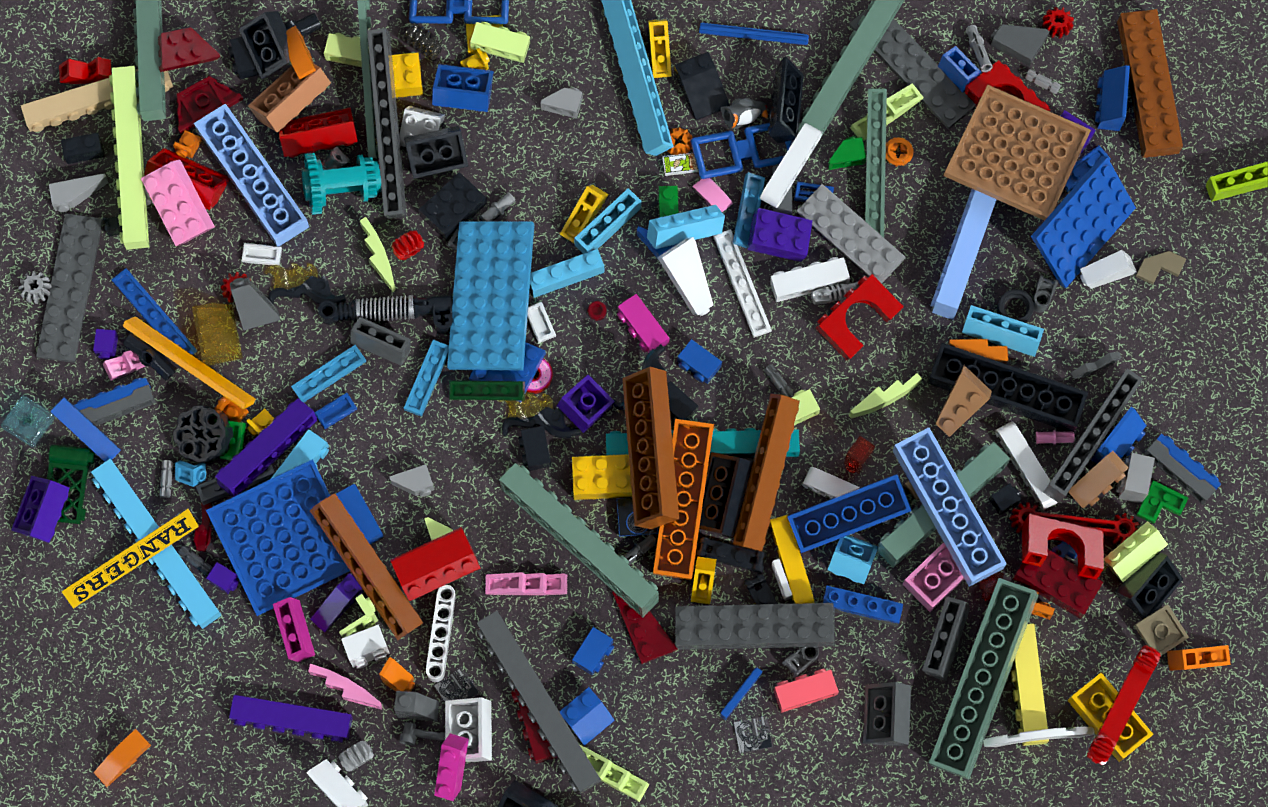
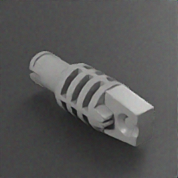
M857 282L825 286L813 291L811 298L814 305L846 299L844 295L851 288L855 290L859 285Z

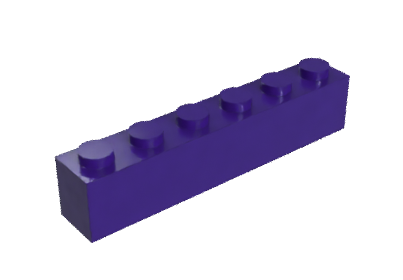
M299 398L290 403L281 415L276 416L273 422L267 428L262 429L259 435L253 441H250L239 454L235 455L228 465L218 471L215 476L218 485L232 497L239 495L317 421L315 412Z
M238 695L233 697L229 719L234 721V725L245 727L246 724H252L253 728L260 730L270 727L273 728L272 731L284 733L285 730L292 731V734L296 736H304V733L312 734V738L323 740L324 737H330L331 741L343 743V740L349 739L353 718L351 714Z

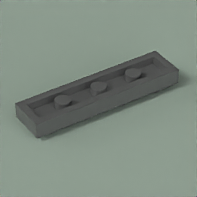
M272 465L262 472L248 487L271 479L275 474ZM216 478L196 486L203 505L230 495L218 485Z

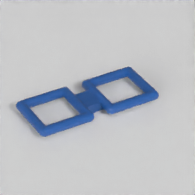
M410 0L409 22L450 24L453 22V14H464V22L466 24H476V22L507 24L509 0H502L501 17H473L472 0H447L446 16H416L417 0Z
M770 123L746 127L744 130L746 140L736 141L733 131L692 138L691 145L700 178L707 179L741 172L743 170L741 161L752 159L755 168L780 164L784 156L760 160L753 136L754 133L768 131ZM728 139L735 165L706 171L699 144ZM793 141L785 142L787 151L789 150Z

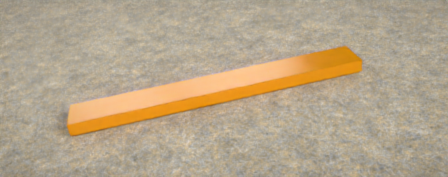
M136 316L125 320L124 328L240 408L246 409L254 404L256 400L254 397Z

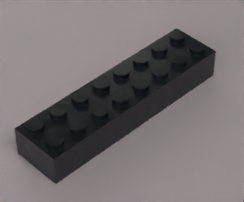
M941 343L927 384L951 391L963 366H966L992 391L990 399L986 404L1065 431L1075 432L1088 392Z

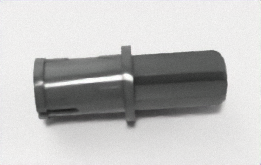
M652 534L639 544L635 543V547L623 555L626 559L631 556L628 560L629 566L641 556L644 557L647 551L657 545L656 537Z

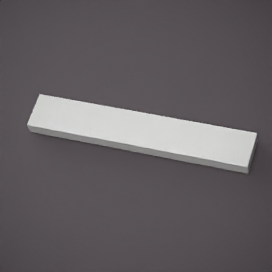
M731 229L722 232V234L713 235L753 338L771 332V327L739 248L733 244L734 236Z

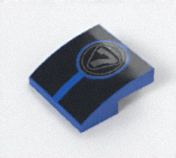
M632 497L617 498L619 537L658 534V527L647 529L634 525Z

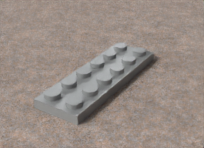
M823 184L797 210V213L802 218L813 220L812 226L868 276L873 274L881 283L905 259L901 252Z

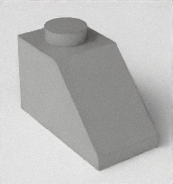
M564 87L542 99L541 110L577 118L583 99V92L577 88Z
M426 464L389 476L392 485L415 496H428L434 490Z

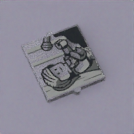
M462 666L433 685L441 697L440 700L444 701V703L448 700L471 699L480 693L472 682L473 678L467 675Z
M767 716L733 722L736 735L734 739L737 740L739 754L773 748L772 730L769 728Z

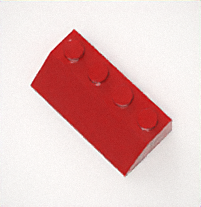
M351 107L293 119L279 131L284 157H296L302 153H315L321 149L331 150L336 146H350L354 142H358Z
M165 148L147 161L144 176L172 161L181 160L205 209L208 210L217 204L230 180L226 175L188 158L180 157Z
M462 527L390 560L409 601L481 569Z

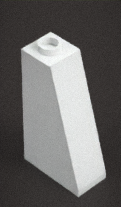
M687 237L657 258L692 314L703 316L710 311L709 308L713 306L696 241L693 237Z

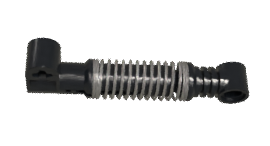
M405 295L404 298L396 296V299L393 296L390 299L388 296L387 299L383 297V300L381 297H379V300L376 297L374 300L366 298V301L362 298L361 301L360 299H353L349 304L344 302V305H342V302H339L338 305L331 301H324L318 307L320 320L328 325L338 322L339 319L340 321H343V319L348 321L349 318L350 321L356 323L359 317H366L365 319H370L371 322L372 319L375 322L378 319L380 322V319L385 321V318L388 321L391 318L393 321V318L397 320L400 317V320H402V317H404L406 320V317H408L410 320V317L411 319H417L419 316L433 315L435 330L439 334L446 335L450 333L453 322L451 295L427 297L409 295V298ZM326 310L333 311L329 316L323 314ZM442 314H445V325H441Z

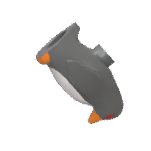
M738 98L733 101L731 106L721 107L724 122L731 129L743 128L747 124L754 122L759 116L768 118V108L763 101Z

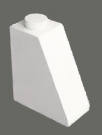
M1120 250L1081 268L1082 275H1080L1084 286L1087 285L1092 289L1136 274L1137 271L1131 257L1123 250Z

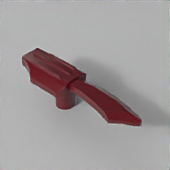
M212 502L206 505L201 503L202 523L195 529L193 540L196 545V551L206 552L210 544L212 528L209 526L210 518L206 510L212 508Z

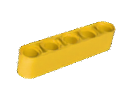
M788 515L770 519V527L773 529L772 535L775 545L778 546L777 552L780 562L784 566L783 570L792 592V601L794 600L795 604L815 603L799 547L787 517Z

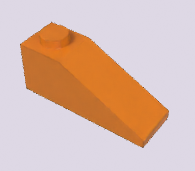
M1228 645L1167 651L1169 671L1231 665Z
M389 657L379 673L384 685L394 691L411 692L415 685L413 682L414 677L394 659Z

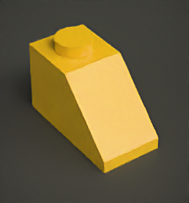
M697 557L691 602L710 604L717 559Z

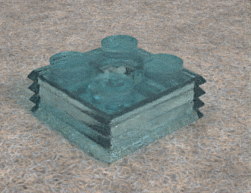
M22 395L2 422L1 427L27 445L35 448L55 420V416L47 409ZM25 419H31L32 422L29 424L24 421Z

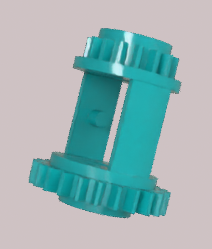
M315 153L304 154L305 169H302L303 192L305 201H309L312 215L322 214V207L326 206V195L360 191L362 202H368V198H375L377 193H381L378 161H373L372 157L364 158L363 155H357V167L323 170L321 160L316 159Z

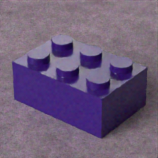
M758 208L752 217L747 250L802 262L808 254L813 220Z

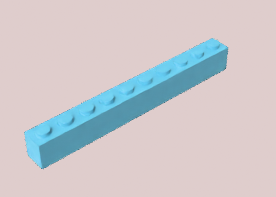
M601 0L604 7V15L609 24V32L613 38V46L619 59L618 64L623 73V81L628 90V98L632 104V112L638 125L637 130L642 139L643 150L646 154L657 156L674 146L631 0Z
M111 459L91 471L94 476L92 481L98 489L100 487L103 488L105 493L102 495L108 503L113 502L116 507L113 511L119 519L123 517L127 522L124 524L125 528L130 534L134 532L137 536L135 542H138L159 528ZM172 544L149 559L152 565L156 563L159 567L156 571L162 580L166 578L170 583L167 587L173 595L178 594L181 598L178 603L183 610L186 611L188 609L192 615L189 618L195 627L200 625L203 629L222 616Z

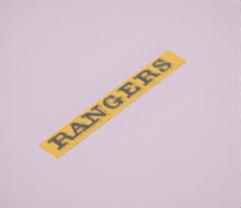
M185 510L63 590L62 593L74 609L199 527L190 510Z

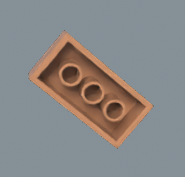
M315 64L316 71L302 79L298 78L293 66H291L253 100L248 107L259 122L278 132L290 120L298 116L302 109L311 104L314 98L324 92L331 82L322 69Z

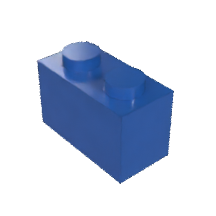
M956 46L943 54L938 65L962 93L965 91L966 86L981 73Z
M692 339L677 358L679 367L684 371H691L694 374V378L701 383L704 381L708 384L722 366L721 360Z
M593 627L572 659V663L591 675L594 672L598 673L604 664L602 662L604 656H609L615 647L612 645L613 639Z

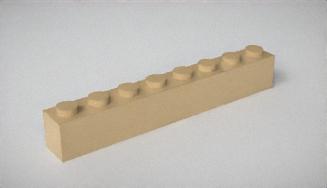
M164 71L165 92L173 87L169 72ZM109 78L21 105L26 125L30 132H39L44 127L50 125L58 126L63 121H74L85 114L93 115L98 110L104 108L112 109L114 108V103L112 104L110 93L113 92V86H110Z

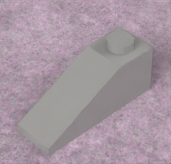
M105 173L49 184L52 206L55 211H69V208H74L108 184Z

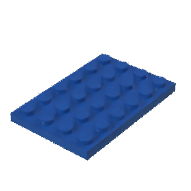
M1101 156L1031 236L1054 276L1059 280V284L1064 288L1069 286L1081 272L1080 269L1089 263L1136 209L1108 157Z

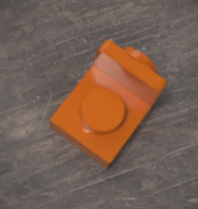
M185 130L179 142H175L173 145L176 154L183 158H193L202 142V137Z
M224 396L218 400V405L214 408L223 411L230 421L241 422L249 413L247 409L240 408Z
M1045 602L1035 603L1032 614L1050 620L1055 608L1050 607L1051 605Z

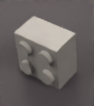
M1131 453L1129 458H1125L1124 463L1128 466V469L1124 472L1126 476L1117 484L1116 492L1119 493L1118 499L1140 504L1143 502L1149 492L1155 458Z

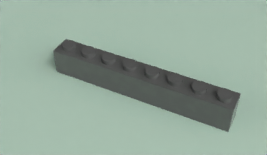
M1128 368L1125 370L1043 493L1058 503L1063 500L1143 378Z

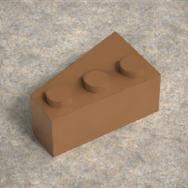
M963 366L936 421V425L949 437L990 399L992 393L966 366Z

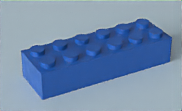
M897 473L790 514L787 517L800 551L803 553L911 512L912 508Z

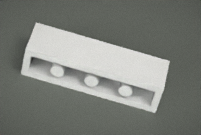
M833 257L824 263L814 262L804 268L798 266L785 273L784 271H779L770 278L776 302L811 294L813 291L829 285L849 284L850 281L844 257L839 259L838 257Z

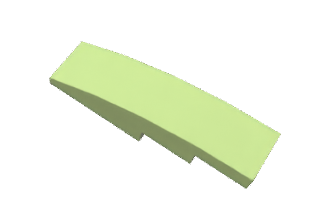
M913 83L887 98L886 125L900 117L924 98ZM868 113L850 127L858 138L862 137L863 141L867 139Z
M364 217L360 220V225L368 235L364 240L366 246L373 254L369 258L370 263L390 290L394 292L395 285L392 270L385 249L368 219Z
M916 373L904 385L897 380L884 392L878 386L850 411L849 416L851 418L859 417L890 405L918 386L922 378Z
M581 746L601 781L640 802L649 786L646 781L632 775L629 771L615 765L603 756Z

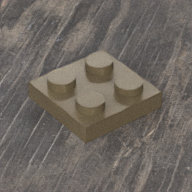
M1168 604L1134 625L1145 644L1156 649L1160 655H1163L1189 638Z

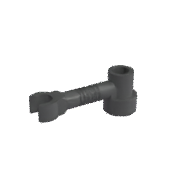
M406 722L403 733L400 734L399 743L413 746L415 745L416 737L444 742L445 732L423 731L416 729V724Z

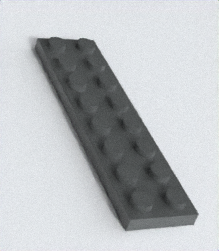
M866 9L851 21L849 26L857 31L860 27L858 24L863 15L866 16L869 10ZM893 19L874 52L906 86L913 83L924 97L921 100L924 105L947 129L951 128L973 110L976 104L965 92L962 93L938 67V64Z
M65 214L51 281L52 288L49 290L50 295H48L36 354L37 358L75 363L103 225L102 218Z

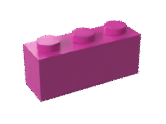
M637 294L618 306V318L622 323L626 322L630 327L628 328L629 333L633 338H638L640 341L639 346L644 353H649L652 348L655 349L660 344L664 347L669 344L670 338Z
M289 597L274 603L273 607L288 659L300 662L315 656L300 600Z
M450 733L442 743L434 796L454 801L461 791L468 738Z

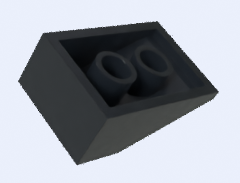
M279 11L264 12L239 28L261 79H265L290 63L286 27Z
M709 52L674 65L675 77L696 120L721 111V107L730 106Z

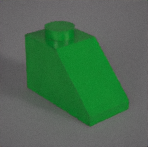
M852 136L843 140L829 160L828 170L865 164L866 153L862 137Z

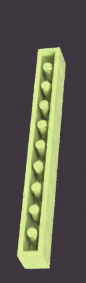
M135 66L112 68V75H109L110 86H113V92L110 93L112 104L114 103V109L111 112L112 119L116 124V127H113V136L117 139V144H114L115 156L118 155V162H115L116 173H119V179H116L117 190H120V197H117L118 208H121V214L118 215L119 225L122 226L123 232H120L121 244L124 243L127 250L149 247L146 191L141 180L144 177L141 118L137 112L139 99L136 94L138 83L136 81Z

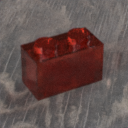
M859 436L846 454L844 461L846 469L852 473L857 472L860 474L872 458L876 446Z

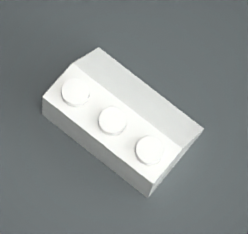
M484 698L445 701V739L450 733L469 739L465 762L492 760L491 701Z
M326 759L307 772L308 776L336 807L368 806L366 803L368 798L361 790L358 792L352 787L354 783L347 775L344 778L339 773L341 769L334 761L330 763Z

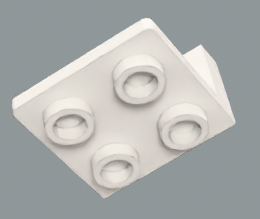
M408 106L404 110L399 135L400 146L406 147L404 141L406 137L439 130L440 124L444 121L445 114Z

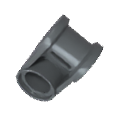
M335 147L321 164L323 170L339 169L346 165L350 159L338 147Z
M1040 274L1032 299L1034 311L1041 313L1047 310L1059 280L1056 279L1054 281ZM1042 299L1045 304H1040L1037 300Z
M801 647L785 659L782 664L788 667L795 679L817 660L819 648ZM807 649H813L815 656L807 657L804 652Z

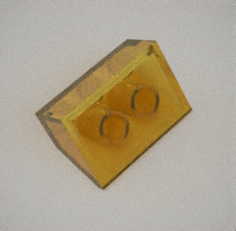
M208 303L192 307L203 363L211 366L243 359L233 306Z

